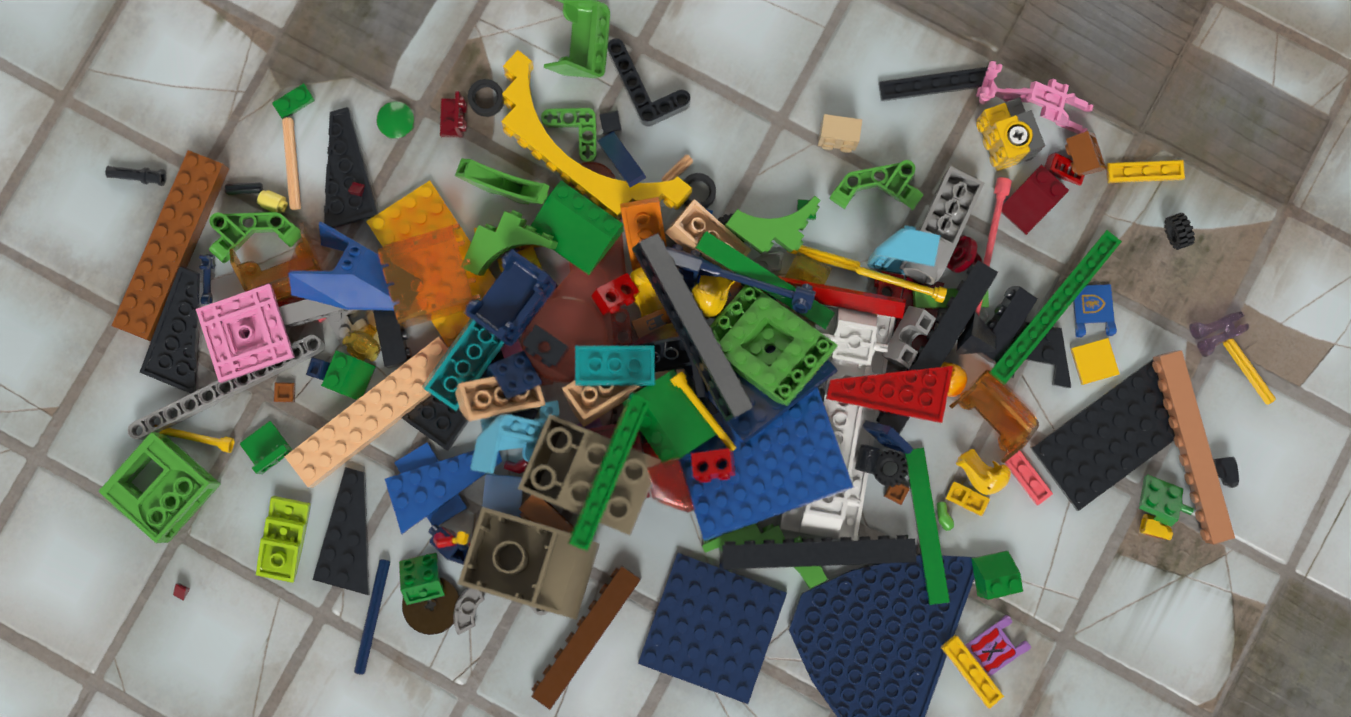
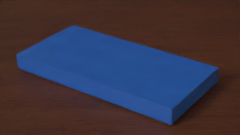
M427 442L394 463L400 473H404L439 462V459ZM458 494L435 512L428 515L427 518L431 525L437 524L439 526L467 509V506L460 494Z

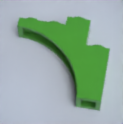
M461 158L455 173V177L490 194L502 195L518 204H543L548 196V189L550 187L544 183L529 181L500 172L472 159Z
M814 196L797 212L785 217L772 219L750 216L737 209L725 227L760 254L771 249L774 245L772 240L788 252H792L794 249L797 251L803 244L801 239L804 237L799 232V229L801 231L804 230L809 223L807 218L810 214L812 216L815 215L820 208L818 203L821 200Z
M515 210L511 212L504 211L498 228L487 223L485 226L478 225L461 268L476 275L484 276L494 260L510 249L523 245H540L549 249H556L558 242L553 240L554 237L544 232L541 235L536 232V228L527 225V219L522 218V213Z

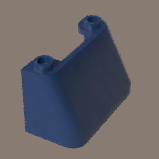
M511 249L502 258L503 272L482 300L470 301L464 312L468 317L508 346L515 344L556 288L555 281L547 273Z

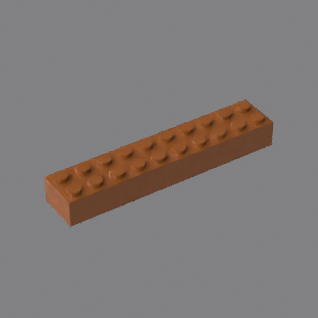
M187 151L111 326L145 340H152L180 266L187 268L228 174L229 168L200 154Z

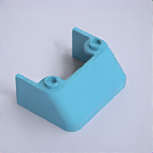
M904 226V229L898 230L874 250L868 258L867 266L903 275L905 274L900 269L902 261L934 267L940 235L917 231L912 226Z
M500 415L478 436L470 470L493 474L500 439L524 445L522 455L524 460L529 462L545 424L512 415Z

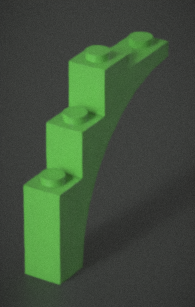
M756 523L717 538L703 540L705 544L701 546L706 553L724 545L725 541H736V545H744V541L755 540L756 544H763V540H775V543H782V539H785L779 525L769 524L762 528L764 532L760 533ZM801 536L794 538V543L802 542V539L807 537L801 538ZM821 566L794 567L809 588L828 580Z

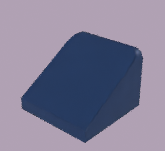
M312 357L306 375L324 380L330 362Z

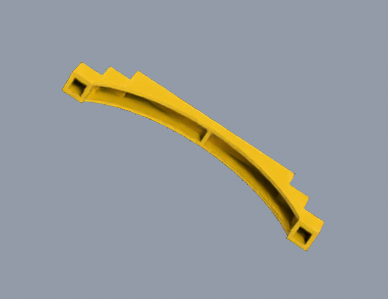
M517 50L503 65L505 77L512 82L502 93L504 104L511 109L501 121L503 132L509 137H515L517 143L522 148L531 150V154L540 161L542 159L546 162V166L552 172L556 170L563 181L568 184L572 183L577 192L581 195H587L590 201L603 208L604 211L614 218L620 220L622 217L620 208L622 203L658 197L659 202L663 199V203L671 209L673 207L678 210L691 196L692 187L678 176L674 180L637 183L630 188L625 181L597 174L571 159L547 134L534 109L530 88L531 71L534 69L532 60Z

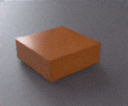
M275 382L274 402H295V383Z
M903 484L895 485V487L889 486L883 497L902 505L910 488Z

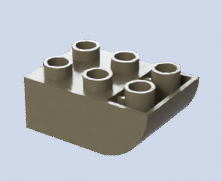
M549 414L518 489L580 515L611 439ZM630 449L601 518V524L627 535L632 534L661 460L635 449Z
M482 507L458 584L577 620L600 544L592 541L587 552L568 544L571 533Z

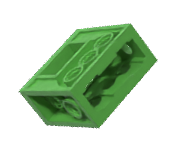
M151 432L98 492L155 543H168L221 483L167 435ZM153 459L164 470L142 492L132 481Z

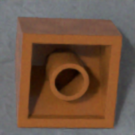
M1085 131L1066 139L1065 149L1067 154L1072 156L1073 162H1071V167L1074 173L1084 176L1107 170L1094 133Z

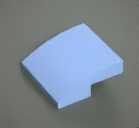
M486 474L482 507L521 518L519 515L521 511L518 508L522 505L524 491L518 489L522 477Z

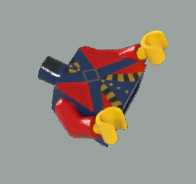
M437 524L432 525L428 531L432 536L429 543L447 560L464 565L471 544L467 543L469 534H465L462 531H458L456 534L451 529L439 527Z

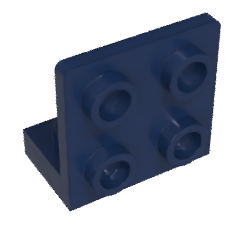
M524 350L489 365L486 373L488 378L495 377L506 399H511L540 386L542 383Z

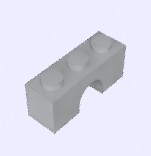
M909 306L893 334L888 348H886L888 349L887 353L884 352L882 356L894 365L909 369L918 353L911 347L912 341L920 334L927 335L936 318L924 309Z

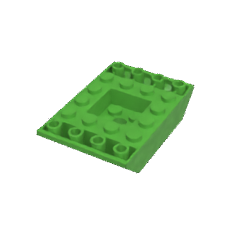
M749 285L743 287L710 325L713 335L721 345L726 359L731 363L732 370L772 400L786 406L789 405L838 347V344L760 289ZM769 346L776 347L773 353H766V348Z

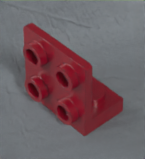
M455 91V99L441 98V137L464 138V132H467V121L464 120V113H467L468 105L460 91Z

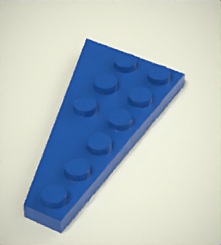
M474 450L385 478L402 535L457 496L465 488H468L476 480L487 474L486 472L470 470ZM499 451L497 453L495 467L502 463Z

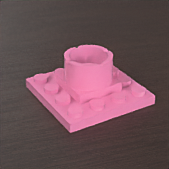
M271 284L196 309L220 383L295 358Z

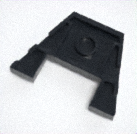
M1023 322L1019 331L1015 335L1011 345L1020 336V334L1024 331V329L1029 325L1030 322ZM1052 327L1026 358V361L1054 365L1052 386L1071 388L1062 328Z

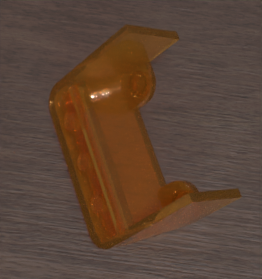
M303 222L299 223L303 241L299 242L295 247L297 258L263 271L258 263L254 261H247L241 264L234 249H229L230 264L245 292L271 284L278 302L293 296L291 295L289 280L290 271H322L314 245Z
M985 370L956 397L949 407L952 409L959 404L963 409L971 410L975 408L1000 435L998 437V446L1002 451L1006 452L1001 459V462L1005 463L1026 446L1038 429L1039 422L1006 385H1003L989 373L990 370Z

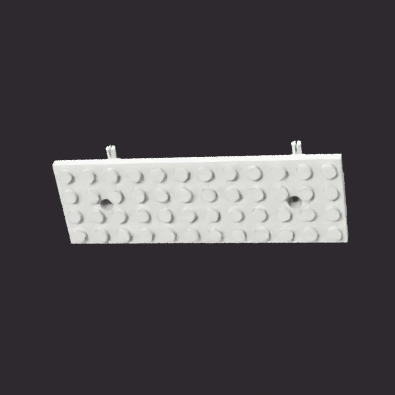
M824 305L835 312V315L826 329L816 324L815 329L838 344V347L828 358L837 368L838 372L818 386L854 488L782 513L780 529L839 540L840 537H852V541H854L858 537L868 473L856 470L854 467L860 445L873 447L874 437L862 425L866 420L877 423L876 419L879 410L826 400L829 380L886 373L888 360L882 355L884 352L887 353L888 349L886 348H888L892 338L895 317Z

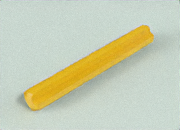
M801 245L797 251L794 249L792 252H789L856 272V268L860 267V262L804 245Z
M1229 338L1224 341V347L1264 403L1271 404L1276 400L1275 396L1235 340Z

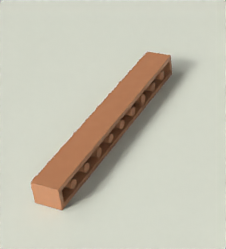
M1175 350L1154 356L1153 369L1158 374V386L1163 392V404L1170 416L1168 419L1169 425L1174 430V443L1179 448V460L1181 465L1184 466L1186 473L1184 478L1190 487V499L1196 508L1195 517L1200 522L1202 529L1200 530L1201 537L1205 543L1213 545L1234 539V531L1182 350Z

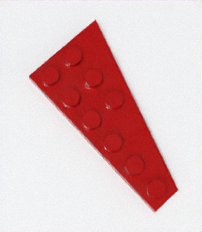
M953 366L829 380L826 400L942 423Z

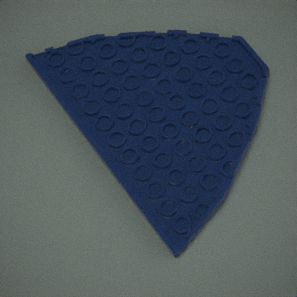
M916 555V562L877 564L851 570L801 594L788 631L812 683L837 717L926 716L947 657L941 646L955 635L974 581L972 558L974 557L942 556L950 601L948 603L929 605L921 555Z

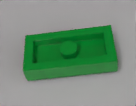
M303 83L272 102L281 119L311 104L315 99Z

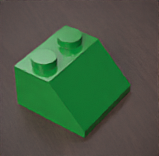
M336 350L321 386L358 400L365 394L376 366Z
M1006 550L972 558L978 597L990 600L1023 592L1021 573L1009 551Z

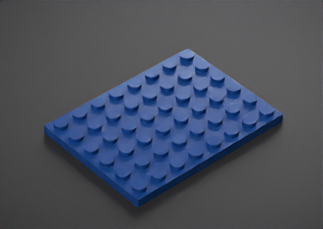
M818 387L746 443L742 441L728 422L725 421L720 412L712 415L736 445V449L733 451L736 475L730 476V479L719 480V478H713L710 482L701 483L693 477L692 453L728 449L718 435H715L678 460L705 541L854 488ZM727 461L721 462L719 469H725L728 464ZM703 464L700 467V472H705L708 469V464Z

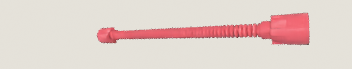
M999 177L996 180L994 189L996 194L995 210L983 263L987 266H990L1003 201L1010 193L1012 180ZM982 301L975 311L978 315H980Z

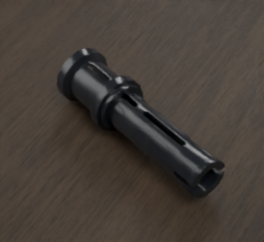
M107 166L105 170L107 178L136 180L143 184L155 183L159 186H164L166 183V171L164 169L156 171L146 167L140 170Z

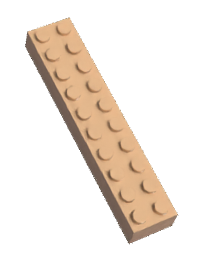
M437 337L285 456L307 487L314 488L401 420L404 415L410 413L417 405L432 395L423 389L422 385L449 349L443 339Z

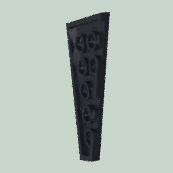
M345 107L331 111L329 114L324 224L331 228H337L378 215V210L350 109ZM353 182L365 185L362 196L348 192Z
M501 349L489 365L504 359ZM487 367V369L484 371V373L482 374V376L479 378V380H480V379L488 378V377L486 376L488 367ZM433 395L417 405L409 414L402 417L403 420L447 451H449L469 422L460 411V408L455 411Z
M345 467L312 580L370 595L368 583L365 472Z

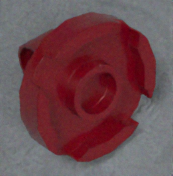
M965 235L960 236L946 267L954 273H960L969 269L971 264L975 265L977 261L983 263L981 256L977 253L978 246L976 241Z

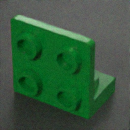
M272 421L267 422L240 442V446L253 462L254 466L252 469L256 474H264L292 451V448Z
M436 552L399 562L400 591L407 605L445 596V590L439 578L438 555Z

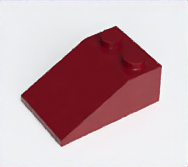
M1041 164L1003 204L1001 213L1027 235L1069 192V189Z

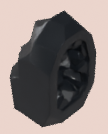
M1235 457L1213 459L1217 475L1223 485L1229 488L1237 487L1239 485V471Z

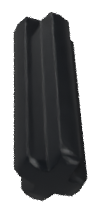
M261 182L225 185V193L227 195L255 194L263 190Z

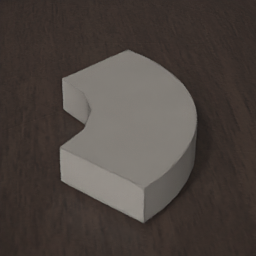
M774 251L764 253L753 261L770 272H780L785 252Z
M467 587L457 600L454 609V626L458 635L476 626L474 620L475 611L478 605L485 600L482 592Z

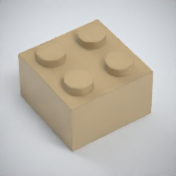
M824 114L820 125L818 146H822V149L825 150L838 148L846 153L855 151L860 141L862 119Z

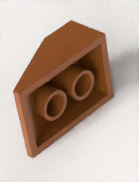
M531 495L518 508L521 511L519 515L525 520L572 534L574 526L544 499Z

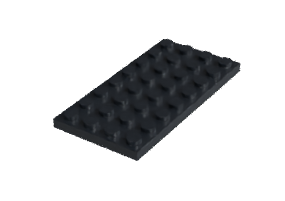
M1153 359L1030 448L1076 511L1084 508L1174 441V430L1169 425L1168 419L1170 416L1163 404L1164 395L1158 386L1159 378L1153 369Z

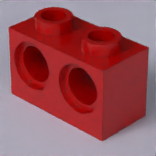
M626 273L598 287L591 297L601 313L605 315L609 312L611 314L621 309L620 306L624 304L628 306L635 302V297L640 291L629 274Z
M730 448L691 454L693 477L701 483L710 482L713 478L728 480L730 476L736 475L734 453ZM727 461V467L719 469L720 463ZM703 464H708V469L705 472H700V467Z

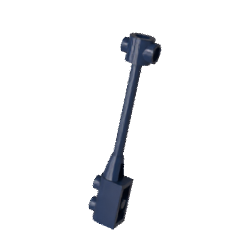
M678 244L666 247L669 255L674 259L679 273L686 280L697 283L699 275L720 276L792 298L793 309L798 313H807L812 308L816 291H813V287L809 284H803L802 287L797 286L796 291H792L721 269V267L701 257V252L697 250H692L691 253L683 251V247Z

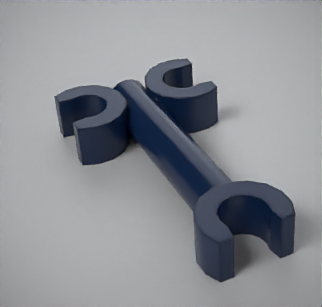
M213 254L200 255L199 258L202 263L199 269H203L201 304H212L211 269H215V265H213V258L215 256Z

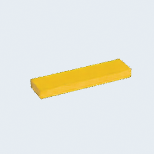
M1184 160L1106 164L1107 183L1185 179Z
M954 635L941 646V649L987 708L990 709L1004 697L957 635Z

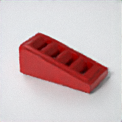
M1058 153L1048 156L1045 168L1055 177L1079 186L1082 185L1085 175L1080 176L1078 174L1076 178L1074 177L1075 173L1071 167L1072 160Z

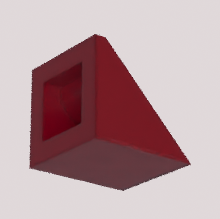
M353 182L348 192L362 196L365 185Z
M177 583L175 584L173 595L184 601L190 589Z

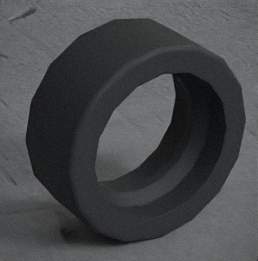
M491 79L478 80L468 90L467 98L469 105L480 116H494L504 106L502 88ZM485 87L493 89L497 94V102L494 106L487 109L479 107L475 101L476 93Z
M694 173L683 180L688 185L695 181L704 182L709 188V196L699 204L705 209L713 204L716 197V186L709 176L703 173ZM688 198L684 204L688 206L692 201Z

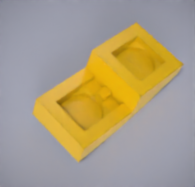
M953 482L945 498L983 517L990 502V498L974 492L972 489L957 482Z

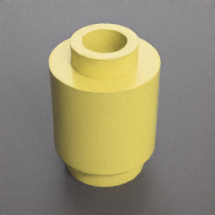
M262 190L257 198V203L261 208L271 212H284L288 205L286 197L270 190Z

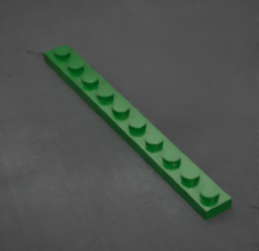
M1108 230L1103 233L989 373L1003 385L1008 382L1121 244V240Z

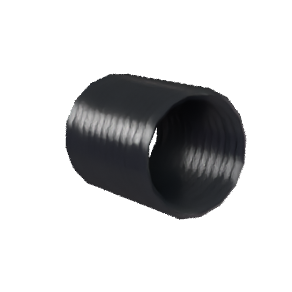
M861 444L854 468L862 472L875 474L881 450Z

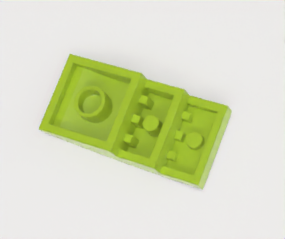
M278 496L271 497L269 514L265 519L264 534L260 539L256 568L257 576L291 583L295 582L311 503Z

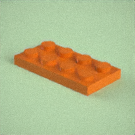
M658 197L620 204L632 271L641 267L632 250L638 242L659 234L665 243V247H667Z

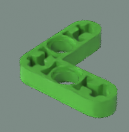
M564 108L546 109L543 111L541 120L546 127H579L580 159L587 164L593 163L596 160V115L592 109ZM561 113V123H558V119H552L550 123L547 119H545L548 117V114H552V117L558 118L557 114ZM567 113H571L574 116V120L570 123L563 120L564 115ZM576 113H579L580 117H585L586 113H589L590 117L593 118H590L589 122H586L584 118H579L580 122H577ZM586 131H590L593 134V138L589 141L582 138L583 133ZM586 145H590V153L593 154L590 155V159H586V156L583 155L586 153Z

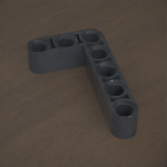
M614 38L609 41L607 46L609 57L642 125L648 127L655 125L689 108L690 94L682 89L651 102L622 40ZM615 46L621 48L619 52H613L611 49ZM621 63L629 65L626 69H621L619 66ZM631 79L637 81L634 86L628 85L627 82ZM637 96H643L645 100L641 103H638L635 101V98ZM684 97L687 99V102L680 104L677 99ZM668 105L670 109L664 112L660 110V107ZM649 112L653 115V117L651 119H645L643 118V115Z

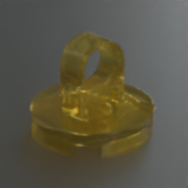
M371 324L368 325L364 332L357 330L347 332L342 341L343 345L346 344L347 346L346 351L362 361L367 358L370 359V362H373L381 352L380 345L373 338L377 328Z

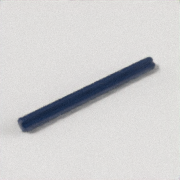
M380 559L354 669V673L359 675L365 674L390 567V561L386 559Z

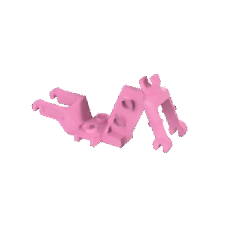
M995 61L989 62L981 87H978L976 93L981 104H986L995 96L1003 99L1005 102L1020 97L1022 102H1031L1041 106L1040 116L1056 122L1055 124L1076 134L1088 130L1087 128H1082V125L1069 120V115L1065 112L1064 105L1067 103L1086 112H1091L1094 105H1088V102L1075 97V93L1067 94L1069 85H1063L1056 82V79H1050L1048 86L1034 81L1031 82L1030 89H1000L995 85L994 79L1001 72L1003 65H996Z

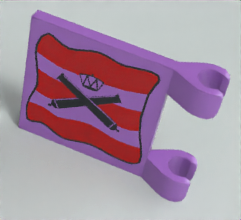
M1008 615L1003 616L994 625L965 644L989 677L1031 649L1027 641L1021 642L1015 648L1002 631L1003 628L1012 623V619Z

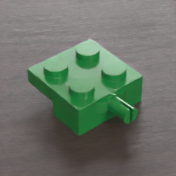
M1149 474L1144 477L1139 509L1153 514V520L1172 527L1179 520L1180 511L1192 515L1194 511L1193 507L1183 504V488Z

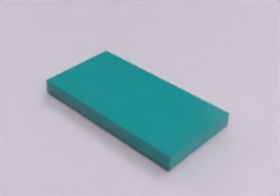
M575 346V386L655 385L654 346Z

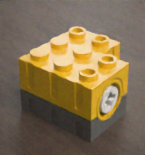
M1020 97L985 109L977 119V129L979 132H982L984 137L983 145L986 150H989L991 155L990 163L993 168H996V171L1031 160L1045 147L1032 110L1025 111Z

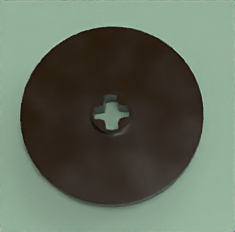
M442 577L439 578L445 590V596L429 599L431 602L436 603L433 611L431 608L427 609L426 607L429 604V600L407 605L404 597L402 599L403 616L408 625L419 633L426 635L439 634L454 624V609L459 594L453 584Z

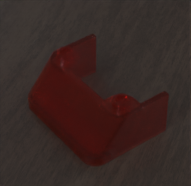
M648 442L642 444L644 454L659 459ZM678 458L647 467L653 485L650 488L653 500L657 499L661 504L686 513L695 511Z

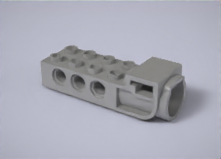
M952 166L948 168L918 231L940 235L935 266L902 261L900 269L903 270L905 276L926 286L934 285L940 279L985 184L984 182Z

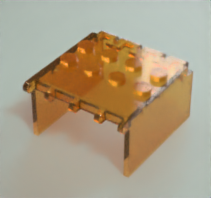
M460 224L393 242L378 249L381 265L389 264V266L382 269L386 283L394 282L395 284L389 286L388 290L391 301L400 302L393 305L398 323L403 327H411L465 311L470 301L481 299L480 294L472 295L469 284L475 283L476 279H468L464 268L471 261L470 259L462 260L459 247L466 245L465 241L457 242L456 238H459L456 230L461 228Z

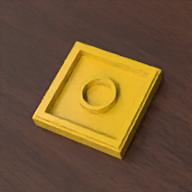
M1109 338L1070 349L1081 385L1120 375Z

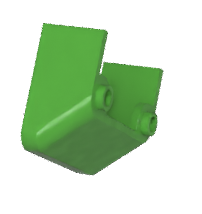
M557 0L563 3L564 17L572 22L569 57H561L558 62L544 64V68L564 76L602 77L606 69L610 10L608 6L597 0Z

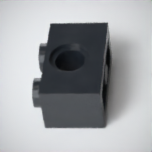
M536 324L522 343L526 347L524 351L533 357L536 354L542 358L540 362L549 368L552 365L557 368L570 349L566 344ZM543 343L550 344V350L546 353L540 352V346Z

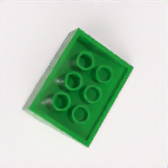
M560 181L550 193L530 225L536 228V232L541 235L543 232L554 237L553 240L558 242L556 249L552 250L587 275L592 273L623 233L622 222L563 181Z
M675 369L655 380L654 386H646L635 393L650 400L639 429L665 468L671 466L717 435L684 391L674 386L670 381L678 374ZM628 399L622 402L624 406L626 405Z

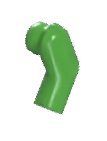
M946 502L937 503L938 521L945 531H950L954 527V520L947 512Z

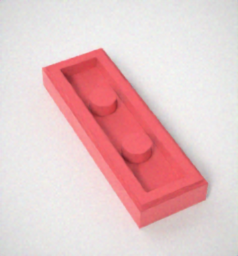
M1018 447L1001 459L1009 467L1011 473L1036 505L1041 504L1053 495Z

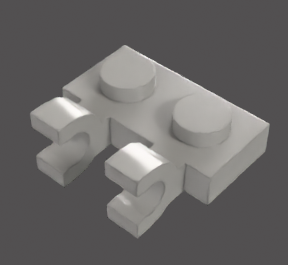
M358 310L326 317L341 346L359 338L357 332L369 326L366 319L363 318L352 324L348 315Z

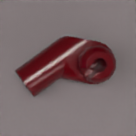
M524 458L517 463L506 460L503 469L520 474L526 470L529 462L525 461Z

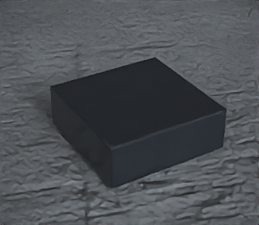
M618 111L599 114L603 134L622 130Z

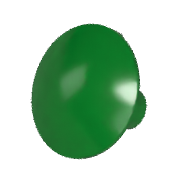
M394 101L385 104L379 110L376 122L378 129L383 135L389 139L404 137L413 130L414 115L406 104Z

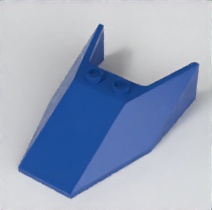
M321 221L319 222L321 246L344 251L332 271H290L291 295L346 310L410 311L423 286L422 280Z

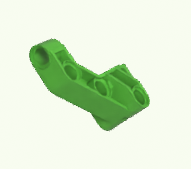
M904 160L901 163L848 173L829 199L845 210L857 191L878 187L913 211L924 194L909 185L915 175V164L910 160ZM909 169L911 173L905 175L902 173V170ZM881 172L885 175V178L882 181H877L874 175ZM852 177L858 180V184L855 186H850L847 183Z
M217 212L212 214L209 219L211 227L221 235L212 244L209 251L223 264L228 262L254 233L275 232L290 248L304 235L292 222L290 223L282 214L277 212L233 214ZM275 218H280L282 220L281 224L277 227L272 226V221ZM253 219L254 224L249 228L245 227V221ZM224 221V224L221 227H218L219 223Z

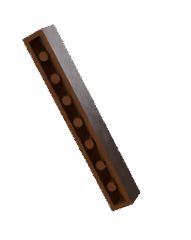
M621 566L620 569L618 567L615 568L610 576L613 578L610 584L605 583L599 591L601 597L598 601L595 599L588 607L590 612L587 617L583 615L576 624L579 626L578 630L575 633L571 631L565 640L568 644L564 650L560 648L555 654L554 658L557 659L553 665L548 664L542 673L545 675L541 682L537 680L531 690L534 693L531 697L547 709L551 710L640 582L641 578L624 566Z

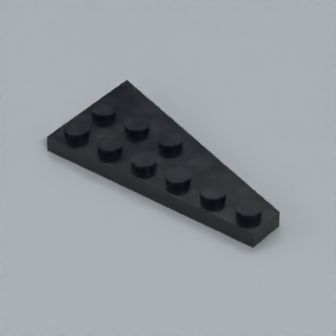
M180 266L139 373L191 394L196 391L199 319L196 309L199 308L200 273Z

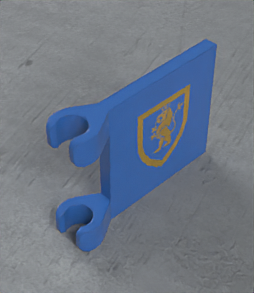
M1111 284L1086 285L1073 301L1075 336L1083 337L1086 335V323H1106V335L1113 336L1117 333V328L1114 320Z

